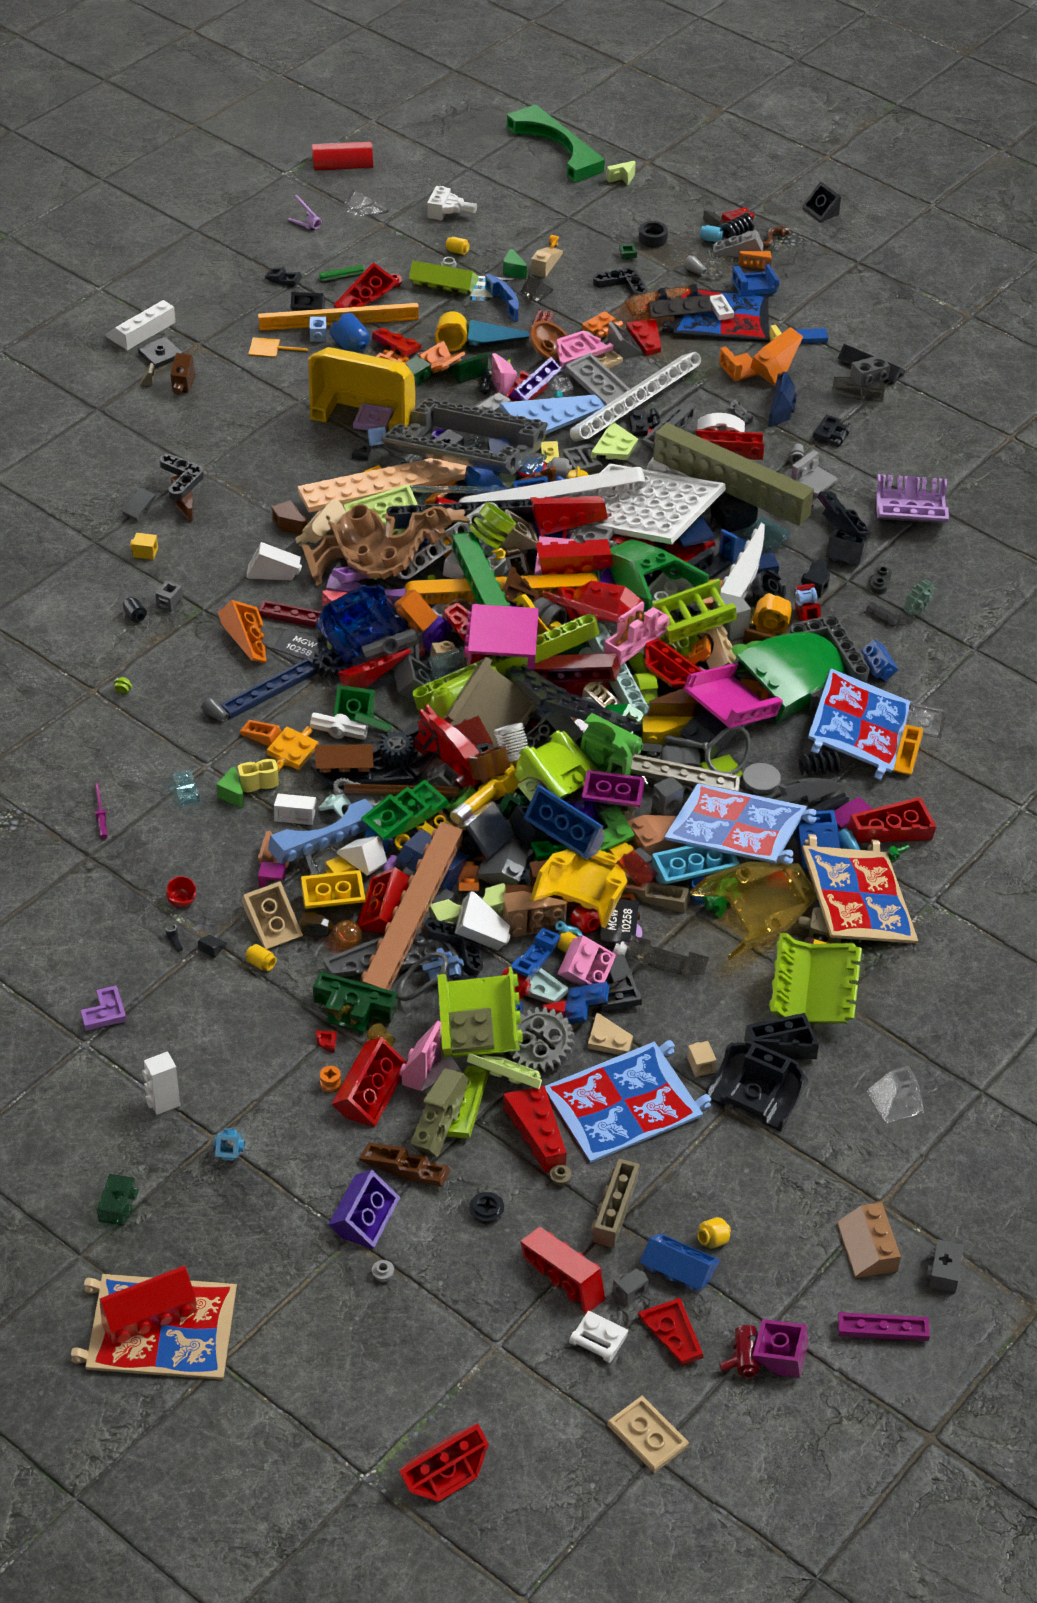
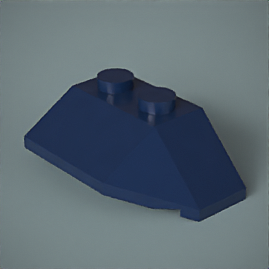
M781 372V374L777 375L768 427H773L790 420L791 413L795 411L797 393H795V385L787 372Z

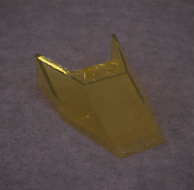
M746 862L705 877L689 892L693 896H720L727 898L746 929L747 936L728 955L729 960L787 931L818 898L816 891L801 866L796 863L787 865L784 863Z

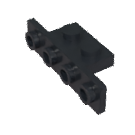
M708 548L691 560H688L687 563L709 574V579L729 567L732 561L720 553L714 556V550Z

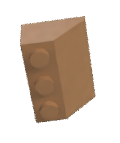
M882 1202L861 1205L837 1221L855 1278L898 1272L901 1255Z

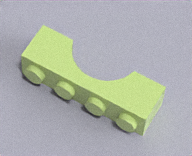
M504 883L485 888V896L482 899L499 916H502L503 894L505 893ZM449 899L433 903L430 906V917L434 920L457 924L462 905H457Z

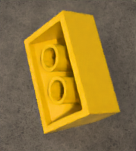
M360 870L301 876L303 903L306 909L366 902Z

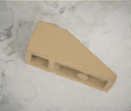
M550 247L537 250L531 258V274L546 278L563 254V250Z

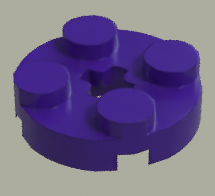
M438 616L422 632V637L424 638L423 646L426 650L431 652L432 643L448 641L446 635L448 632L451 634L452 625L447 619Z

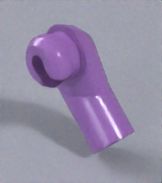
M391 855L385 863L383 872L397 865V862H395L397 857L395 855Z

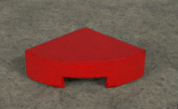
M316 1030V1040L320 1047L335 1053L337 1032Z

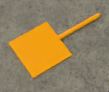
M253 337L249 355L276 357L278 349L305 352L308 349L279 346L280 339Z

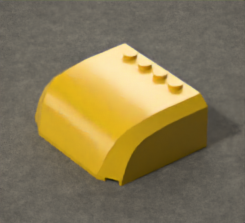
M327 347L313 353L308 358L311 420L326 423L337 403L360 408L361 403L394 408V414L389 422V431L396 424H403L407 427L411 424V411L415 408V380L413 373L404 362Z

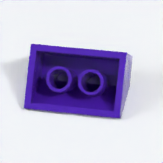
M373 1170L356 1174L328 1225L341 1238L372 1249L379 1240L400 1197Z

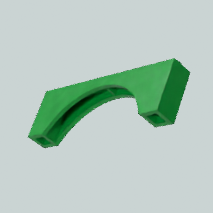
M536 104L507 114L506 127L514 134L543 136L558 142L568 150L571 159L567 163L566 176L576 183L604 172L605 159Z

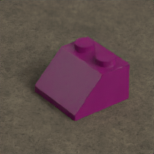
M762 1319L753 1358L777 1375L800 1378L809 1343L807 1324Z

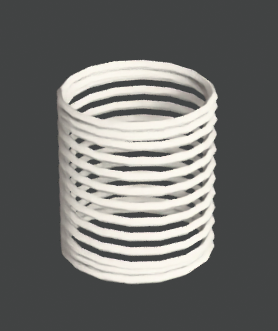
M516 723L494 730L495 735H497L495 738H498L496 740L498 741V746H511L506 748L507 750L512 749L507 751L509 753V762L519 760V752L528 746L523 723Z

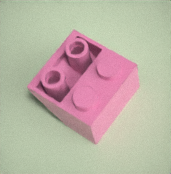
M585 936L573 938L558 971V975L580 986L605 982L616 954Z

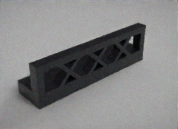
M843 344L837 359L852 365L853 362L874 356ZM887 362L890 365L889 377L886 380L896 383L899 374L904 375L906 370Z

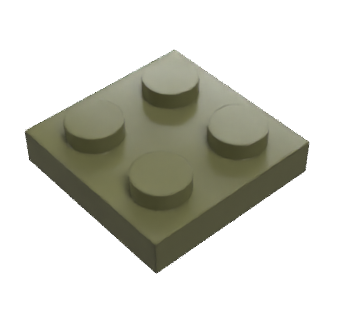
M491 1008L449 1012L453 1054L495 1049Z

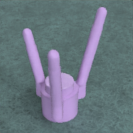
M295 195L299 203L308 211L307 224L288 218V221L304 226L309 230L311 228L318 229L322 224V220Z

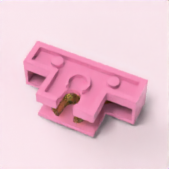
M640 602L632 607L631 610L621 615V618L625 621L617 623V633L606 639L604 654L617 653L619 664L622 665L643 650L647 642L665 634L666 627L669 626L670 617L654 607L647 612H643L644 602Z

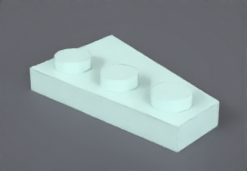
M541 968L534 976L529 978L531 988L526 996L551 1004L559 1002L568 993V987Z

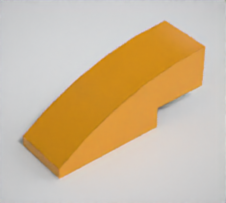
M905 724L893 772L912 776L924 728Z

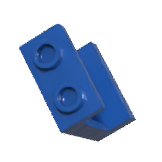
M769 264L765 265L764 272L745 274L739 266H733L731 280L740 296L777 293V287L780 284L779 278L775 275L774 270Z

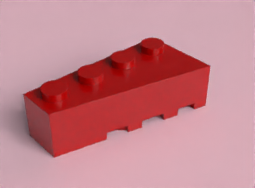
M601 496L578 498L530 497L536 529L540 536L608 519L605 502Z
M608 539L585 540L584 543L568 541V544L551 542L550 545H542V542L536 543L542 575L586 573L613 567Z

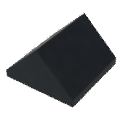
M820 181L802 207L823 222L839 215L841 196Z

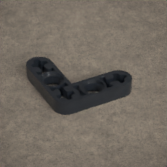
M634 268L600 272L593 276V285L596 287H607L625 283L635 299L644 300L647 298V287Z
M163 454L159 458L162 469L180 476L169 487V497L172 500L183 499L204 478L203 467L172 454Z
M427 919L421 927L422 934L428 939L458 945L460 957L464 963V966H462L464 972L467 975L477 977L483 969L479 943L456 934L457 924ZM466 949H469L474 954L469 953Z

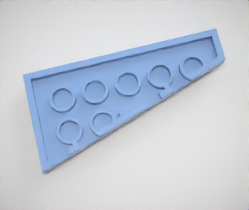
M597 395L503 402L500 403L499 408L503 413H509L513 416H524L528 419H540L543 422H547L544 434L546 435L587 418L606 405Z

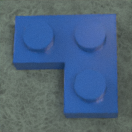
M602 982L568 989L564 1017H567L568 1024L586 1022L588 1006L608 1002V983Z

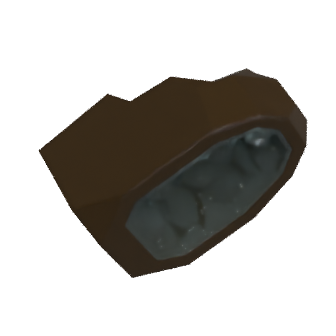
M303 911L301 918V932L311 937H323L333 932L334 927L331 920L325 919L323 915L316 914L315 911Z

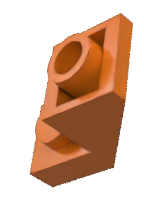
M467 861L459 875V891H479L478 877H476L479 866L474 865V861Z

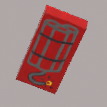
M744 207L722 213V219L727 222L744 213H748L753 220L755 214Z

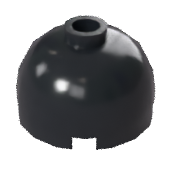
M772 570L759 573L751 584L753 598L758 602L765 594L770 593L785 599L786 587L781 585L780 580L782 579Z

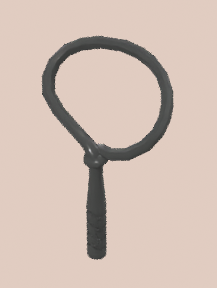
M742 726L726 727L710 743L705 742L704 744L670 735L665 737V742L703 748L706 751L705 760L709 769L722 772L717 770L711 763V747L730 730L737 729L741 731L746 738L744 758L737 768L729 772H723L732 775L739 772L745 766L751 749L750 735Z
M434 952L416 961L408 969L398 985V999L404 1002L413 1000L437 983L438 977H435L412 994L402 996L401 994L403 986L411 973L430 958L440 957L443 959V965L438 975L444 974L448 966L446 955L441 952Z

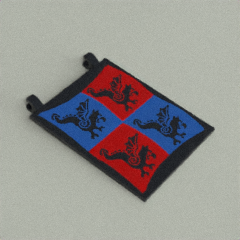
M666 287L665 291L668 293V297H674V299L686 298L690 293V288L674 287V290ZM698 289V292H701V296L723 294L734 311V318L718 320L712 310L711 312L674 316V325L664 321L663 327L668 328H662V332L665 334L673 332V335L769 342L768 294L740 296L739 292Z

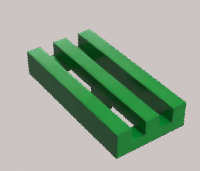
M357 712L354 718L359 722L385 732H390L392 727L389 723Z

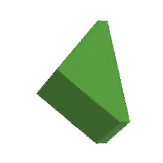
M232 767L217 783V796L238 807H244L243 791L236 767Z

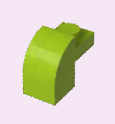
M652 672L634 674L633 679L649 707V701L658 698L656 676Z

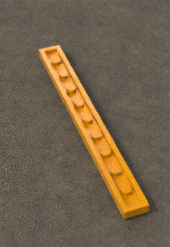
M418 303L263 313L258 314L259 331L310 327V317H326V326H331L334 321L337 323L341 319L340 316L345 313H352L362 324L419 320Z

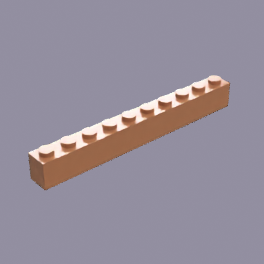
M440 822L438 828H434L431 835L432 841L430 844H426L423 852L424 857L418 860L416 865L417 871L415 875H411L408 882L409 887L407 891H403L400 899L401 904L399 907H395L392 915L393 920L391 923H387L384 932L385 936L383 939L380 938L377 944V952L369 960L368 965L370 967L361 976V983L387 990L391 989L462 842L463 829Z

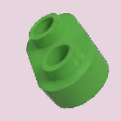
M472 785L465 787L459 792L458 798H453L445 808L451 813L475 794L476 790Z

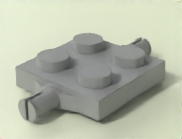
M590 523L579 526L574 530L567 529L566 535L571 536L570 539H574L578 543H584L585 540L608 539L610 548L617 545V542L610 541L614 535V530L608 527Z

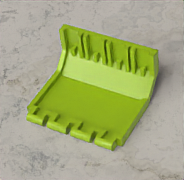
M780 933L776 946L778 953L777 960L774 962L775 978L772 981L773 994L769 1003L770 1012L778 1018L805 1013L810 1024H847L848 1020H854L856 1005L850 1004V1002H856L858 985L852 983L858 982L860 965L854 963L861 962L862 948L856 947L853 943L810 944L797 941L788 933Z

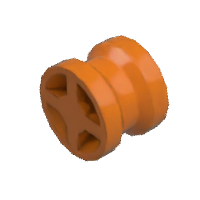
M326 1066L320 1071V1086L325 1092H335L341 1086V1073L337 1067Z

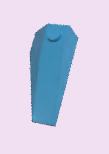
M474 320L467 322V342H469V345L478 346V344L530 338L527 331Z

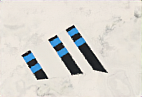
M478 276L479 279L470 295V300L489 301L493 296L485 288V276ZM497 277L505 283L514 279Z

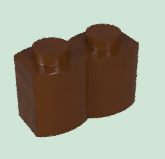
M496 746L468 758L473 780H480V783L490 781L493 776L505 775V771L511 767L505 746Z

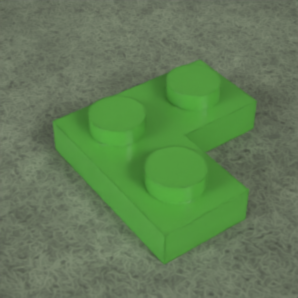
M618 805L600 812V817L606 829L603 830L605 838L599 850L606 852L622 843L635 839V834Z

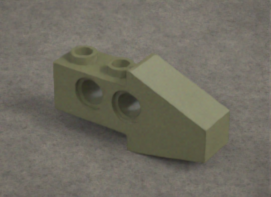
M444 1068L423 1102L426 1106L411 1141V1145L418 1152L438 1158L452 1120H457L469 1080L463 1073Z

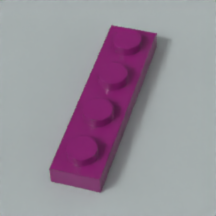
M838 1312V1336L929 1341V1317Z

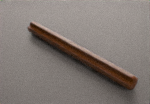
M345 784L344 793L345 795L389 796L390 794L397 796L406 787L412 790L416 786ZM433 786L445 798H458L459 796L458 787Z

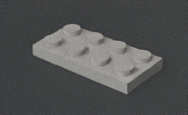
M591 353L565 365V371L591 395H597L605 405L630 390Z

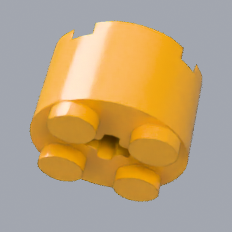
M770 593L765 594L756 604L753 624H755L756 630L773 636L779 633L784 634L788 629L791 617V602Z

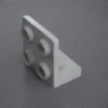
M813 450L792 465L791 479L813 488V495L818 496L819 492H824L835 484L838 478L818 467L819 453Z

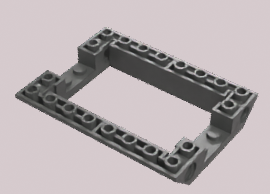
M425 398L411 411V424L408 427L403 424H396L381 438V441L389 450L513 475L541 447L547 422H543L540 419H528L524 416H513L509 413H498L494 410H482L479 407H467L464 404H452L448 401ZM433 426L491 438H508L509 441L518 443V446L516 448L504 446L500 453L497 454L490 450L464 447L456 443L449 444L442 440L435 441L422 436Z

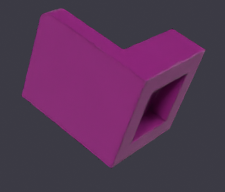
M262 861L258 874L259 889L268 886L269 880H284L286 877L285 864Z

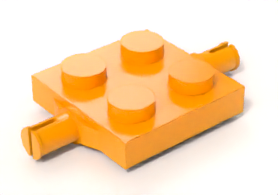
M286 726L269 746L267 755L277 760L278 772L284 765L300 770L315 752V745H319V742L308 737L313 731L311 727L306 726L300 733Z

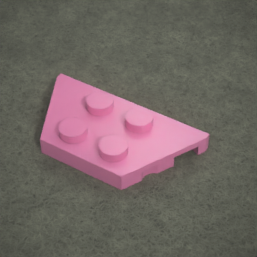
M585 331L559 338L556 341L559 362L562 368L588 353L598 356L612 351L614 345L611 343L606 345L600 342V338L592 336Z

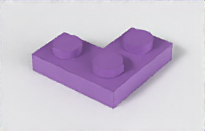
M117 985L96 990L100 1006L81 1010L86 1031L126 1021Z

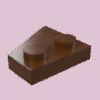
M515 567L510 568L502 590L505 593L506 601L517 606V601H512L516 597L526 594L534 603L540 594L530 587L525 578H522L516 572Z

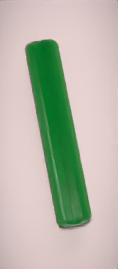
M356 265L320 272L319 279L321 282L360 275L364 273L363 265Z

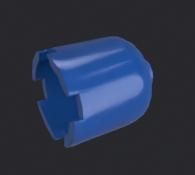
M352 313L341 315V319L337 323L334 321L330 327L329 334L332 336V339L346 351L356 353L364 351L370 341L368 330Z

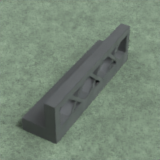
M689 402L683 409L680 407L674 409L642 439V444L654 449L655 433L665 423L683 429L694 418L696 404Z

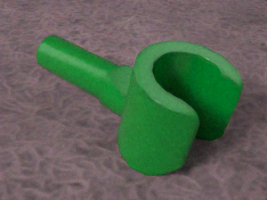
M909 844L900 848L891 846L889 848L890 853H888L890 861L898 860L900 858L899 853L909 849Z

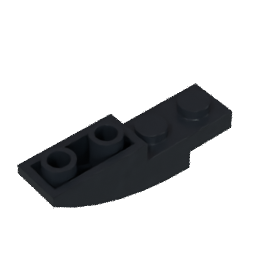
M830 491L819 492L817 498L825 507L822 514L830 523L851 535L871 534L867 525L859 518L857 512L852 509L846 510L835 493Z

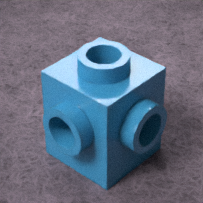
M225 1128L224 1131L219 1132L213 1140V1149L216 1150L215 1156L221 1157L222 1160L230 1161L237 1158L245 1149V1139H242V1133H237V1130L232 1128ZM227 1140L234 1141L233 1146H229Z

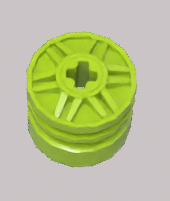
M486 502L480 510L484 520L475 517L474 522L476 524L471 523L469 529L483 543L499 549L501 546L499 541H505L501 531L510 534L516 523L498 507Z

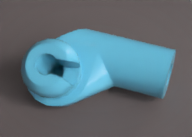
M558 921L555 925V928L561 934L569 931L577 937L583 936L578 927L567 926L563 921Z

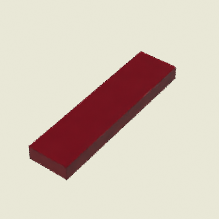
M263 600L258 610L261 617L316 628L317 622L320 624L330 623L332 619L331 613Z

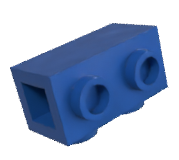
M875 639L861 650L864 660L871 667L872 670L870 672L875 678L887 681L899 670L885 646Z

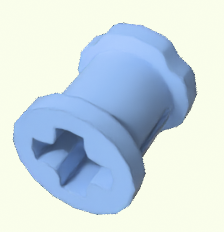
M815 588L807 591L797 590L795 592L798 606L811 602L813 604L817 603Z

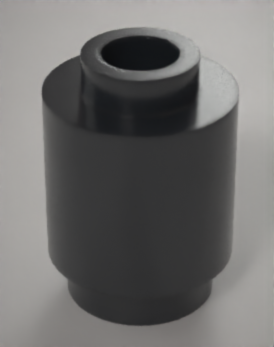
M128 597L124 600L123 609L133 622H140L146 617L147 610L137 598Z

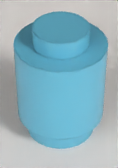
M706 225L701 228L700 238L704 241L716 243L723 239L724 232L721 231L720 227Z

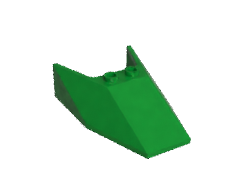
M631 539L610 548L613 567H609L615 584L627 587L644 601L643 613L652 608V596L644 578V575L660 569L670 579L677 580L684 577L693 587L709 582V574L665 550L638 540ZM677 570L679 574L674 575L670 571Z

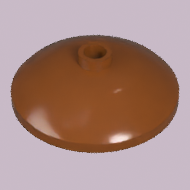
M549 321L534 323L529 331L533 348L543 358L548 360L552 357L555 362H559L556 341L559 338L568 336L561 327Z

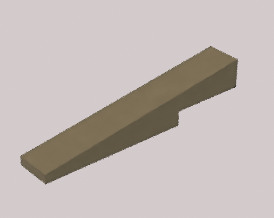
M625 873L627 884L622 895L633 893L635 900L682 913L686 912L690 902L689 888L652 883L651 877Z

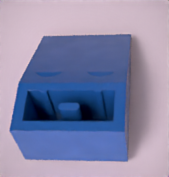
M834 810L816 811V815L812 816L816 817V821L813 824L801 818L794 830L803 871H809L802 851V846H805V840H809L808 834L816 835L817 847L840 848Z

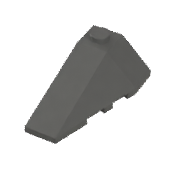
M514 835L490 858L482 860L476 877L493 886L502 883L505 885H517L524 871L530 849H524Z

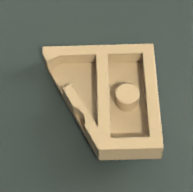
M596 1013L588 1042V1049L617 1055L630 1052L633 1035L601 1014Z

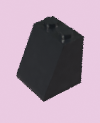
M494 802L485 804L456 826L463 829L461 845L471 861L475 862L490 858L515 835L511 823L505 820L501 814V808Z

